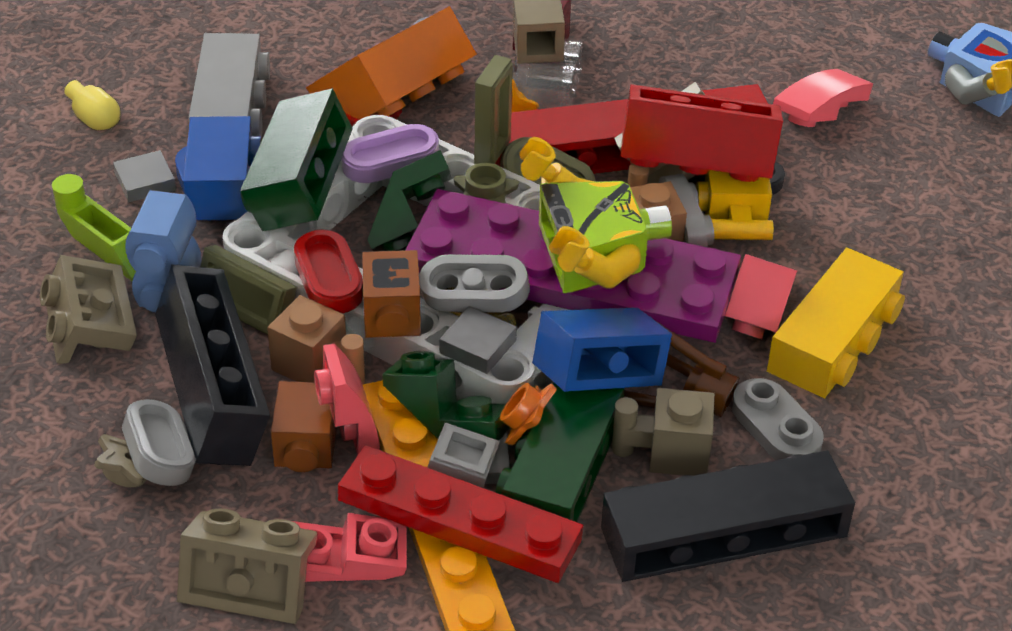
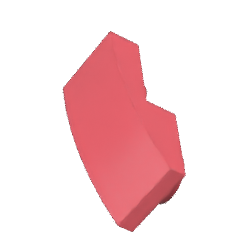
M840 69L824 70L809 75L786 88L774 98L773 105H779L781 111L789 114L788 120L800 126L815 127L816 122L837 120L840 107H848L849 102L868 101L873 83Z
M335 344L323 345V369L314 371L315 388L319 404H329L335 427L339 426L343 441L353 440L357 456L365 445L380 450L377 429L365 390L356 369L348 357Z
M347 513L343 528L292 521L302 529L317 532L316 546L307 558L305 582L386 580L405 574L407 569V528L404 525L383 517Z

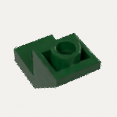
M441 150L393 171L367 239L373 252L406 250L418 227L407 199L416 196L417 200L420 201L433 197L437 189H445L444 182L452 179Z
M429 351L408 352L403 354L396 363L382 374L383 386L438 439L445 423L498 441L510 428L500 420L501 412L506 404H492V399L485 396L465 397L457 402L454 359H435V354Z

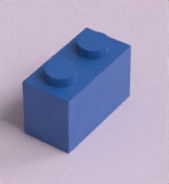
M251 116L190 117L183 183L185 195L188 196L194 206L196 220H238L248 212L243 205L240 189L262 141L261 136H252Z
M638 307L541 311L532 363L564 392L661 386L672 333Z

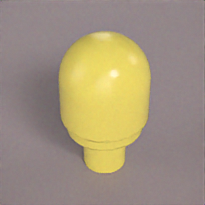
M77 80L67 84L64 93L72 100V109L76 117L88 127L95 130H105L114 127L119 122L121 116L120 107L116 100L103 89L93 85L84 87Z

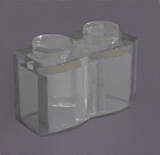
M564 38V62L517 64L515 53L512 79H514L518 90L527 99L539 104L538 109L573 105L583 68L584 40Z

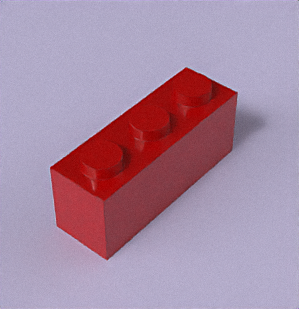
M630 84L621 141V157L630 158L629 161L641 167H657L659 163L679 165L682 171L697 175L707 174L709 170L728 172L730 177L745 182L758 181L759 177L772 179L783 125L781 107L779 105Z

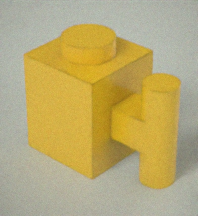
M709 170V173L705 176V181H697L696 189L699 207L712 220L714 239H773V220H768L772 199L770 178L759 177L758 181L745 182L730 177L728 172Z

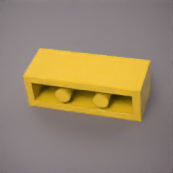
M846 247L773 335L767 372L824 399L836 384L845 387L856 369L859 353L862 352L869 355L879 340L882 323L893 324L899 316L905 300V296L899 293L904 271Z

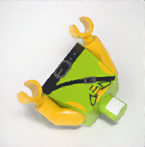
M531 137L519 152L520 158L523 160L521 163L522 175L531 181H537L542 177V184H540L539 226L563 293H570L595 285H600L604 288H614L630 275L640 273L645 268L647 241L671 237L672 220L668 207L664 205L639 209L629 184L623 181L594 182L578 178L561 164H551L556 157L555 151L548 142L538 137Z

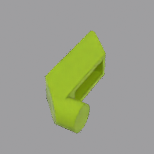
M65 174L57 177L52 182L56 209L71 236L106 263L121 265L123 275L130 281H133L136 271L128 260L125 248L126 239L131 227L85 194L83 180L80 176Z

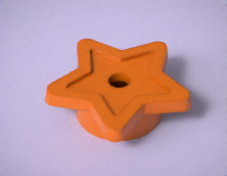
M525 383L511 396L500 415V420L511 427L505 441L506 444L513 446L527 429L536 426L540 422L544 407L557 390L552 383L543 390L538 386L534 388L529 383Z

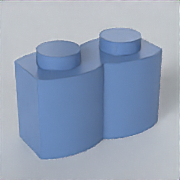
M150 190L126 239V254L131 266L136 271L132 281L134 298L139 307H144L151 312L156 313L171 264L200 267L201 251L192 236L196 227V212L192 202L185 194Z

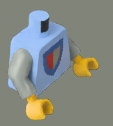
M976 23L960 39L940 31L933 37L929 45L928 56L944 62L940 84L946 86L961 104L974 103L991 114L1000 117L1012 105V32L985 23Z

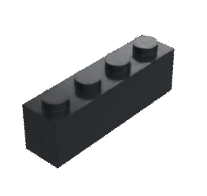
M171 264L155 316L188 437L196 458L195 462L199 464L251 466L270 418V412L224 269Z
M826 450L805 455L796 454L784 459L753 465H738L731 469L695 476L685 475L674 480L642 486H627L616 491L605 492L603 496L601 530L622 582L846 538L848 537L856 502L832 456Z

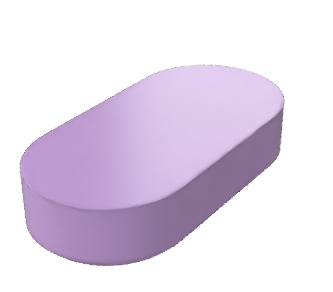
M409 124L353 139L347 143L341 158L343 173L350 180L359 183H373L391 178L393 171L439 151L438 135L433 129L425 125Z

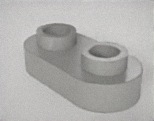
M683 174L660 177L658 183L672 182L687 212L684 242L703 247L712 245L714 242L713 223L710 216L703 215L699 207L695 184L693 182L688 183Z
M441 255L428 261L419 273V285L423 298L427 305L438 311L464 312L470 306L482 312H508L522 305L530 292L529 279L524 264L517 258L508 255ZM449 287H456L454 290H445Z
M753 378L743 381L736 387L732 402L734 416L773 459L779 460L796 454L805 455L821 452L824 439L821 427L781 385L772 380Z

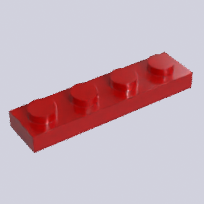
M367 445L363 447L338 484V501L558 584L582 541L583 524Z

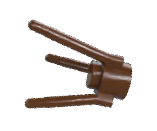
M671 332L670 345L696 363V365L693 367L668 354L666 365L688 377L683 390L714 393V415L721 418L727 409L726 407L729 406L733 399L734 391L739 384L740 378L726 372V365L709 358L680 336ZM624 390V397L634 399L640 406L655 408V395Z

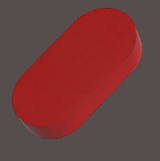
M324 229L313 230L299 237L294 245L295 265L309 299L342 314L357 308L363 300V278L345 238L334 231Z

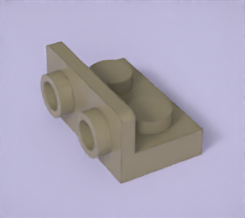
M60 255L52 275H45L40 288L41 306H46L48 312L46 339L48 342H53L56 363H69L77 344L130 351L137 333L122 266Z
M220 508L202 511L181 534L177 602L296 624L304 604L307 558L316 546L317 532L302 529L295 522L284 519L264 522L242 518L237 512L229 509Z

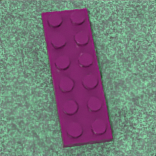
M441 189L436 190L406 250L418 251L419 273L428 261L441 255L512 256L520 260L527 271L530 292L526 300L569 310L638 307L653 320L659 322L675 334L714 343L717 341L741 261L740 254L721 251L715 248L666 238L647 241L645 268L640 273L630 275L614 288H604L600 285H595L578 291L563 293L539 226L538 210Z

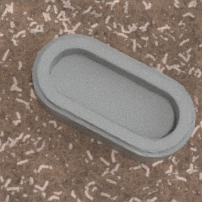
M139 400L130 404L122 424V431L136 471L143 478L159 485L177 486L187 482L191 476L196 458L181 415L170 405L157 400Z

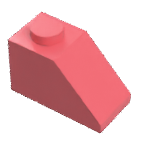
M745 254L724 316L734 320L731 330L761 340L765 330L776 333L797 270Z

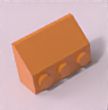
M448 6L355 56L307 86L306 89L311 94L333 88L344 112L359 120L376 112L378 115L390 116L406 106L402 100V97L408 95L411 102H414L436 89L432 82L433 79L438 78L441 85L463 74L465 70L461 63L474 57L477 53L453 10Z

